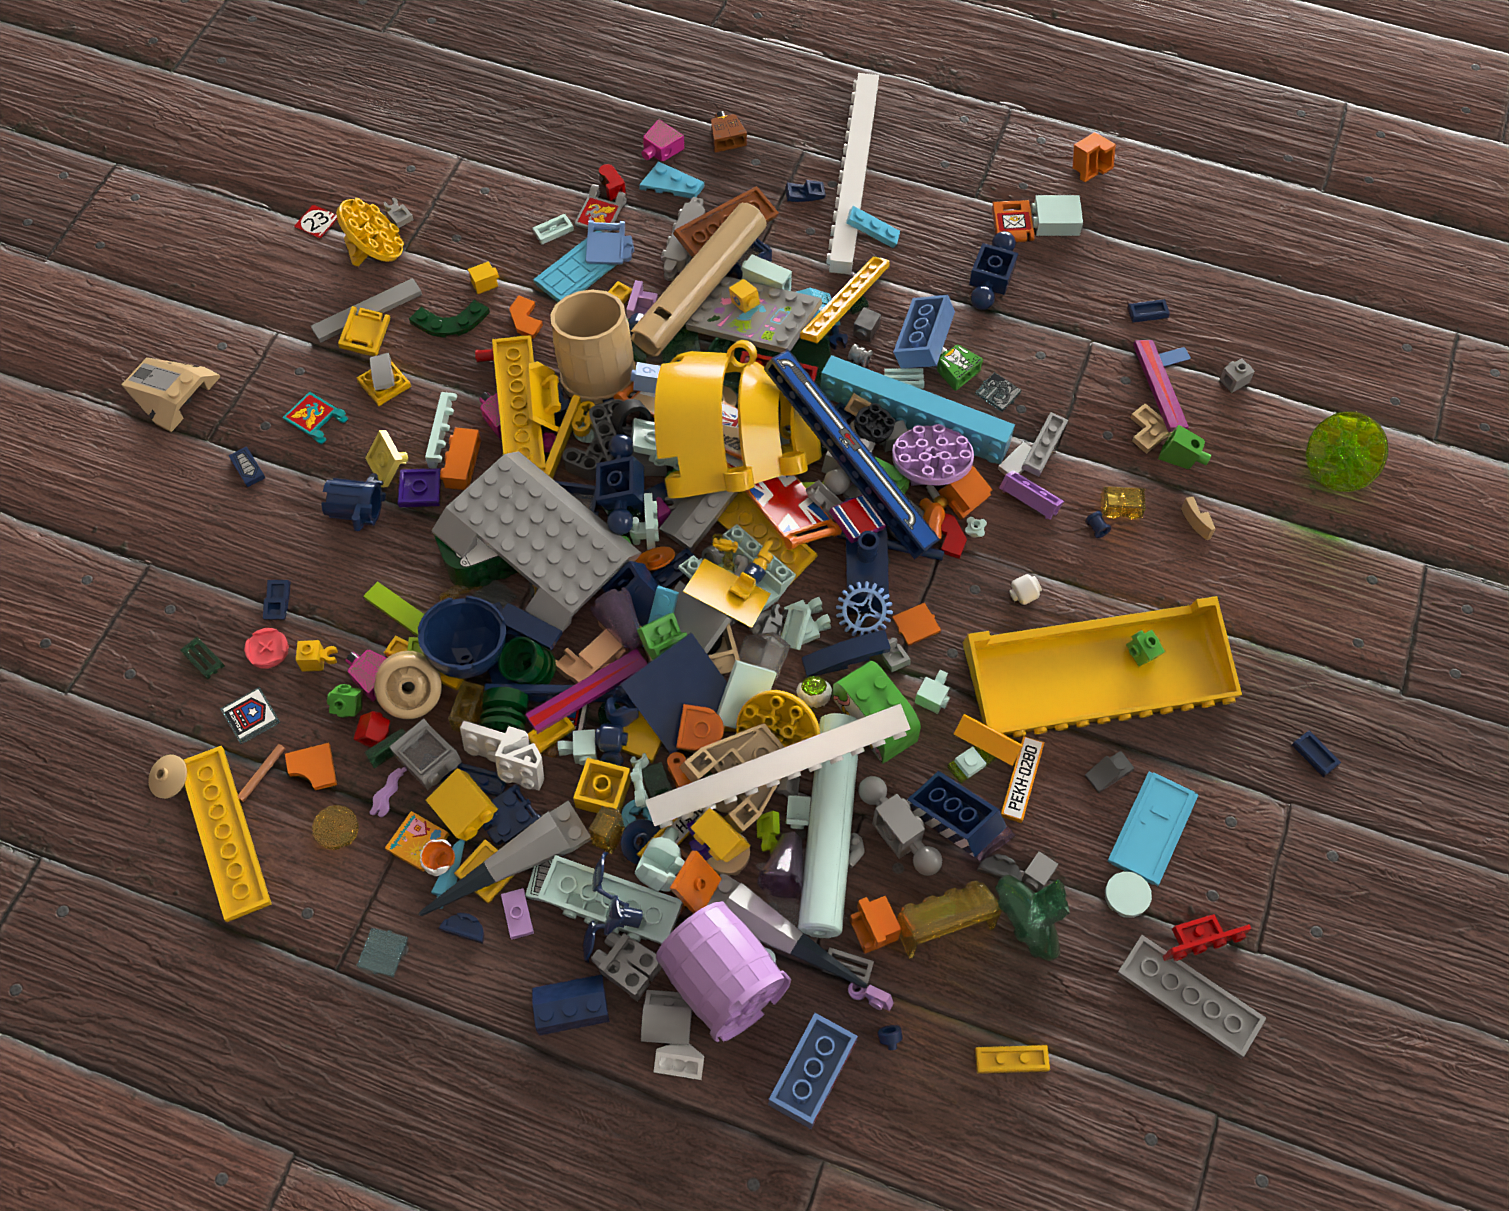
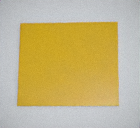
M705 558L683 590L684 593L751 628L771 593L755 585L747 600L742 599L729 591L739 576Z

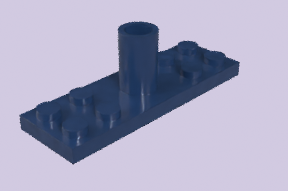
M845 498V502L853 498ZM886 523L884 530L877 533L873 531L862 532L859 535L858 541L851 543L846 537L848 594L852 592L849 589V585H852L854 590L858 589L857 582H860L861 588H865L866 581L869 582L868 588L870 589L876 583L875 591L877 592L880 588H883L884 591L880 594L882 597L889 594ZM868 592L857 593L850 600L862 603L865 601ZM874 595L871 607L874 611L882 614L881 602ZM889 598L884 600L885 603L889 602ZM869 599L864 606L854 605L860 611L859 614H875L870 611ZM847 606V615L858 614L855 609Z

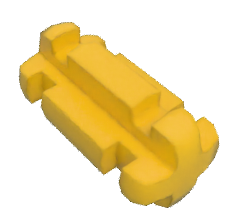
M714 538L712 546L720 551H733V553H736L738 542L734 541L733 543L732 540H717V538Z

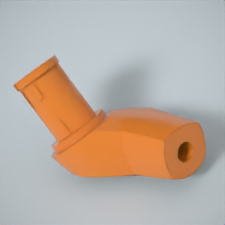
M924 498L919 503V506H921L919 508L925 512L923 519L936 533L938 538L941 539V525L945 517L944 508L940 503H933L928 498Z

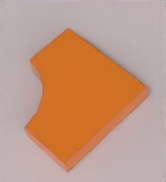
M329 743L285 754L289 776L307 778L312 783L314 790L337 785Z

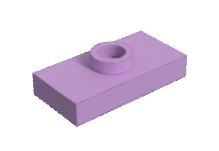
M524 889L501 894L511 940L534 934Z

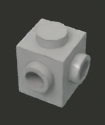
M1240 359L1236 362H1230L1224 368L1219 380L1233 393L1249 384L1255 371L1243 359Z

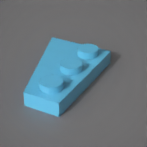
M658 162L639 186L640 190L646 191L648 188L654 189L657 193L666 191L672 192L675 196L693 198L697 197L702 191L704 182Z

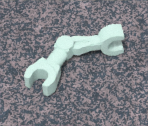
M644 753L641 759L636 760L634 756L630 760L633 766V772L630 776L635 787V803L637 807L641 808L647 807L645 800L649 799L642 782V769L649 764L647 755Z

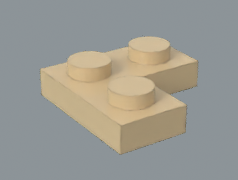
M1147 404L1142 405L1131 415L1130 419L1143 428L1133 437L1132 442L1146 454L1172 433L1167 431L1163 418Z

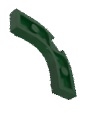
M474 299L457 316L442 318L420 307L409 318L410 324L429 335L446 338V335L458 334L460 336L468 333L490 313V310L487 306Z

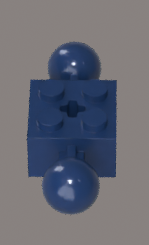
M1001 231L993 237L992 245L982 243L971 271L969 285L976 287L971 293V303L979 310H986L993 305L995 300L994 292L1005 295L1018 257V253L1013 252L1016 241L1010 232Z
M618 434L610 440L608 446L609 452L615 460L596 463V501L606 510L614 509L607 518V525L613 533L623 535L628 533L633 527V516L627 510V506L644 503V465L632 456L634 453L633 440L627 435Z

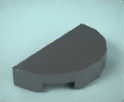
M995 854L982 860L977 868L978 872L1019 886L1021 885L1022 873L1015 864V861L1006 855Z

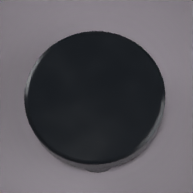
M872 403L870 406L862 408L854 420L856 433L862 439L876 444L888 440L895 425V419L877 403Z

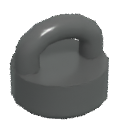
M709 546L702 551V560L705 558L716 565H719L725 556L724 551H720L714 546Z

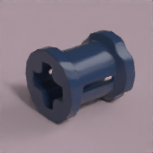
M1100 511L1090 514L1085 521L1094 530L1096 538L1107 535L1112 529L1109 524H1106Z

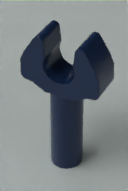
M834 325L831 328L833 336L829 337V345L836 350V341H841L843 347L846 348L848 343L847 334H841L838 326Z

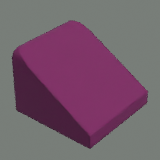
M657 497L658 527L660 528L671 514V510L660 497Z

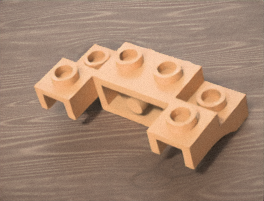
M612 606L610 608L611 614L605 619H598L599 626L604 631L579 653V657L569 648H566L564 650L565 655L559 661L556 660V670L567 680L571 679L575 684L579 683L628 654V647L639 638L637 629L641 628V626L635 621L628 619Z

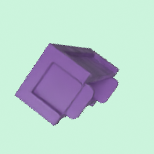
M1015 471L1006 474L999 489L1003 490V493L1011 494L1045 515V519H1051L1053 515L1056 516L1064 502Z

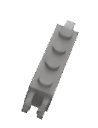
M693 197L689 203L685 202L683 209L679 210L678 221L674 223L672 228V236L668 237L667 248L662 251L661 261H663L664 278L668 281L674 280L677 272L680 273L691 260V255L673 233L675 229L705 214L703 199Z

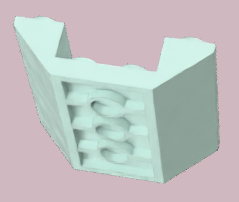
M736 524L722 535V539L732 540L733 543L734 541L738 542L736 553L724 551L725 556L718 566L734 574L738 567L734 563L737 555L746 556L749 559V563L753 562L755 558L758 559L757 554L763 546ZM693 555L679 565L678 569L691 579L703 560L702 558L698 560ZM774 555L770 564H766L768 567L765 570V576L756 584V586L771 593L761 612L778 601L796 577V574Z

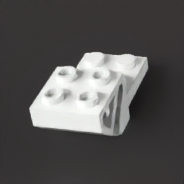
M463 721L460 730L464 751L473 756L480 755L496 762L498 778L502 781L520 784L526 789L540 790L544 782L542 757L534 743L529 745L528 734L525 731L509 726L506 733H502Z

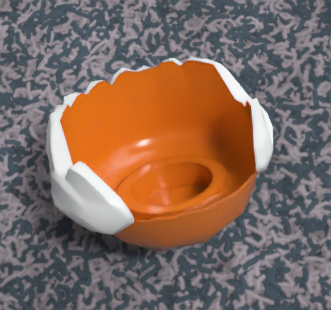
M444 839L431 840L426 843L420 854L421 866L428 874L433 876H439L447 872L455 860V852L451 844Z

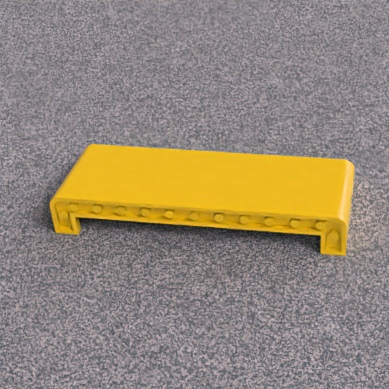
M1217 596L1196 599L1188 606L990 635L989 631L971 633L963 641L983 724L1005 736L1013 735V738L1025 736L1026 732L1034 731V734L1046 733L1047 729L1055 728L1056 731L1068 729V726L1076 725L1077 728L1090 725V722L1096 721L1098 724H1106L1111 722L1110 719L1118 718L1119 721L1131 719V716L1134 715L1144 718L1152 716L1153 712L1159 711L1163 715L1172 713L1173 709L1181 708V711L1192 710L1194 706L1202 705V708L1215 706L1217 702L1227 705L1235 703V699L1242 695ZM1143 630L1146 633L1153 630L1165 652L1156 659L1139 667L1129 653L1126 644L1133 640L1131 636Z

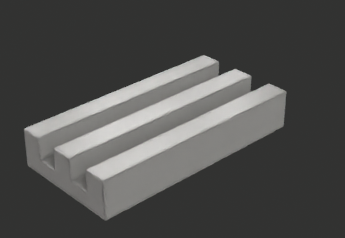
M829 947L828 953L831 956L867 966L866 970L839 961L850 971L865 975V977L856 976L868 985L874 961ZM824 969L822 970V972L832 974Z

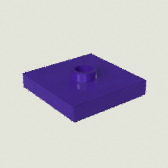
M441 469L400 470L398 506H440Z

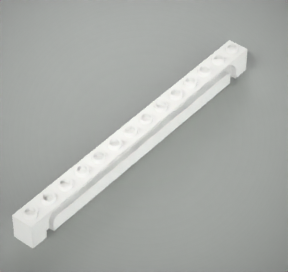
M858 73V79L854 80L853 91L856 92H852L851 103L854 105H850L849 116H852V118H848L847 129H850V131H846L845 142H848V144H844L843 155H846V157H842L841 168H844V171L840 170L839 181L842 184H838L837 195H840V198L836 197L835 208L838 211H834L833 222H836V224L832 225L831 236L834 237L829 241V250L832 251L827 254L826 264L830 265L829 272L849 275L852 273L858 229L847 224L846 221L852 206L861 210L879 75Z

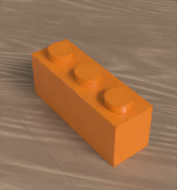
M455 427L453 435H450V448L445 453V467L440 472V479L443 480L445 488L465 490L470 486L481 444L479 430Z

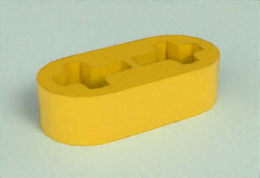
M591 401L582 402L578 407L572 422L573 432L576 436L584 437L591 431L589 411L586 416L584 412L595 406ZM584 422L585 427L582 426V428L579 429L578 427H581L582 423Z

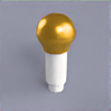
M927 485V491L933 498L934 503H940L945 509L948 505L947 499L941 496L934 486Z

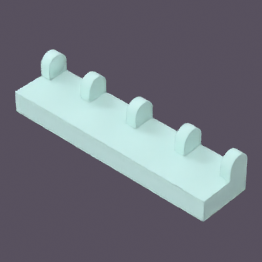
M441 392L425 456L428 468H437L438 463L442 462L440 452L441 448H444L446 442L443 440L445 432L450 429L447 423L449 415H453L454 409L451 408V401L457 400L455 393Z

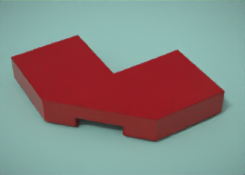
M945 513L941 525V534L945 535L946 538L941 550L946 555L960 559L967 538L955 516Z

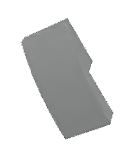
M389 353L370 357L375 391L385 390L394 386V374Z

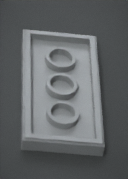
M679 581L674 588V591L679 592L674 615L680 631L686 632L687 635L692 633L704 651L708 653L732 619L713 607L684 593L683 590L686 585Z

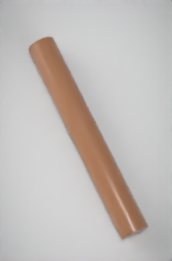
M278 744L238 794L240 801L244 802L284 752L285 748L282 745Z

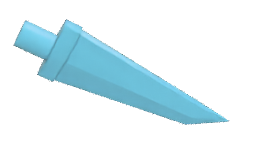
M462 839L453 845L452 849L455 852L453 865L447 872L439 875L432 888L431 894L436 895L437 898L457 883V877L454 875V872L461 864L465 841Z

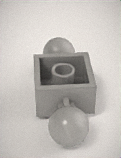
M852 421L849 426L856 433L854 421ZM859 436L867 449L873 453L875 443L862 439ZM827 451L821 471L826 473L824 485L834 495H840L847 491L850 482L853 483V481L830 452Z
M869 776L863 779L858 789L859 796L865 803L877 806L872 822L875 829L899 859L912 851L914 854L913 865L920 874L925 876L936 874L942 866V856L937 849L931 846H924L921 842L925 831V825L921 818L914 816L909 803L904 798L901 799L898 794L888 799L886 797L887 786L881 778Z

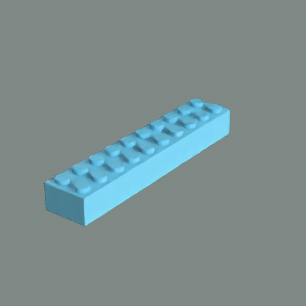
M832 355L822 371L821 390L828 400L841 402L846 406L853 393L871 403L879 404L881 408L890 413L895 422L904 420L908 430L913 429L917 425L934 426L941 424L945 428L952 429L966 437L973 448L974 456L984 458L991 463L1000 465L1009 449L1015 424Z

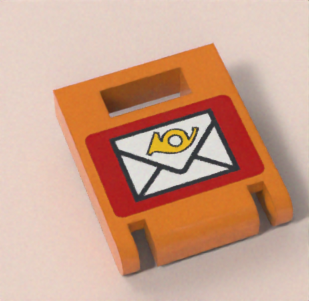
M1029 200L993 202L992 213L995 234L1007 231L1014 236L1016 242H1026L1028 233L1029 241H1034Z

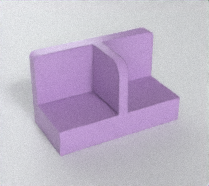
M635 280L626 309L627 319L635 313L645 314L658 298L657 293L643 291V281Z

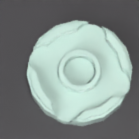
M1123 871L1115 874L1108 881L1105 888V900L1109 908L1119 913L1118 915L1122 917L1133 918L1141 915L1149 907L1152 899L1151 889L1147 881L1133 872Z

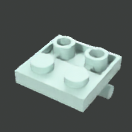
M644 493L645 522H639L637 517H633L630 537L634 545H639L640 539H646L647 550L655 548V542L659 541L657 501L652 500V493Z

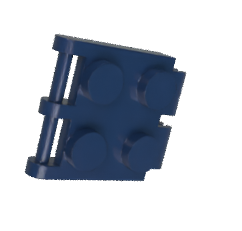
M517 784L492 800L498 810L489 822L482 825L485 831L490 829L487 833L496 846L503 842L506 845L542 817L540 814H536L530 806V800L524 798ZM515 793H516L517 796L520 798V800L522 801V803H520V801L517 799ZM526 808H527V809L529 810V812L532 814L533 818L529 815V813H528V811L526 810Z

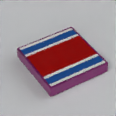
M864 495L838 504L829 510V513L851 543L858 541L859 535L864 531L877 533L886 527Z

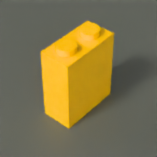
M458 768L426 799L427 803L455 837L464 841L473 838L477 834L478 829L484 823L489 822L498 810L470 775Z

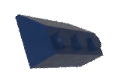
M602 974L532 988L535 1027L539 1036L610 1022Z

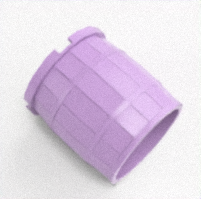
M723 901L712 903L688 917L664 940L656 954V960L662 966L670 982L695 1014L711 1029L710 1035L717 1042L720 1041L718 1037L723 1042L730 1040L764 1016L761 1009L770 1001L775 1005L782 998L791 983V978L783 970H779L771 955L760 941Z

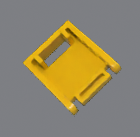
M352 306L338 342L339 348L373 357L377 356L390 321V315L385 314L383 322H381L383 318L382 313L360 308L357 316V307ZM352 341L367 344V347L353 344Z

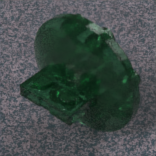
M1012 875L1002 877L998 885L995 886L1000 896L997 902L1001 910L1007 913L1015 927L1014 934L1021 943L1025 941L1033 957L1053 961L1060 955L1059 938L1054 923L1070 914L1068 902L1065 898L1064 885L1058 879L1037 893H1034Z

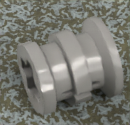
M854 344L849 351L848 359L854 360L857 364L861 363L862 367L865 368L872 358L873 351L869 350L867 352L865 348H859V345Z

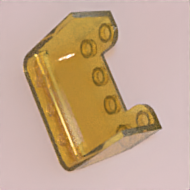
M978 880L966 884L963 889L957 890V888L947 890L943 896L937 898L930 896L922 901L923 903L915 906L914 903L903 906L897 917L901 927L900 938L909 959H911L915 955L918 944L984 920L987 921L990 930L994 929L1003 910L999 901L984 883H979Z

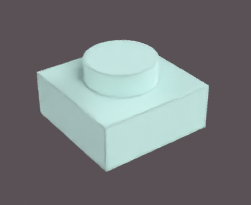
M974 747L956 757L954 761L967 778L986 766V762Z

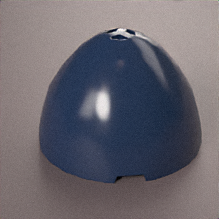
M473 596L454 600L447 598L435 604L425 613L418 626L419 646L428 662L440 673L459 679L476 677L490 669L498 660L506 639L505 621L500 611L490 602Z

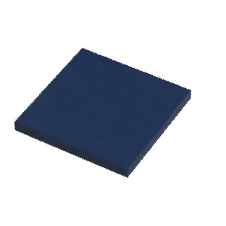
M689 633L620 685L669 753L672 754L679 750L676 746L683 704L710 708L717 713L727 681L694 635Z

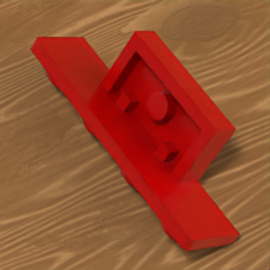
M1215 914L1176 925L1172 928V931L1180 946L1171 948L1162 957L1164 961L1169 959L1179 961L1192 952L1194 955L1201 954L1208 947L1213 946L1214 949H1218L1231 940L1237 943L1244 940L1246 934L1252 928L1249 924L1223 932Z

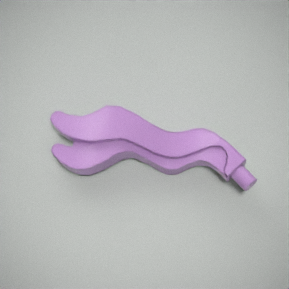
M406 767L393 771L388 776L385 787L373 796L371 815L374 816L378 813V816L383 817L388 813L389 797L398 790V779L407 771Z

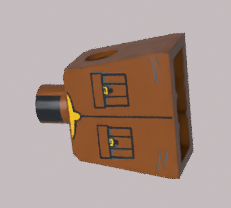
M723 111L717 112L715 118L711 119L714 152L747 146V132L735 114L725 115Z

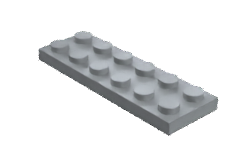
M1141 935L1117 975L1242 1059L1265 1022L1266 1017L1181 960L1174 961V959L1164 961L1162 956L1167 951Z

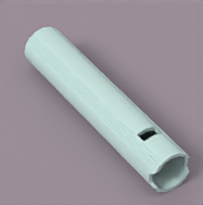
M840 713L824 715L820 719V734L858 719ZM851 752L842 755L844 760L833 764L828 760L821 763L823 768L814 771L798 929L804 934L817 938L837 937L842 933L858 754L852 756Z

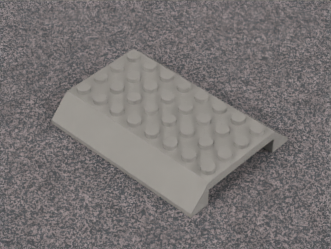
M519 451L504 454L444 509L432 529V533L461 558H464L477 546V538H479L538 588L536 594L526 607L525 612L562 630V632L571 624L572 616L624 565L629 561L634 562L641 555L637 548L621 535L613 533L603 520Z

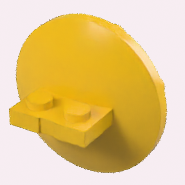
M359 198L345 200L339 205L336 213L337 220L345 233L344 240L349 250L352 265L359 267L368 255L386 262L394 261L401 255L404 243L398 233L399 228L392 224L376 205H369Z
M779 690L764 691L749 699L740 710L736 723V734L765 724L784 747L820 734L817 719L808 705L795 695Z

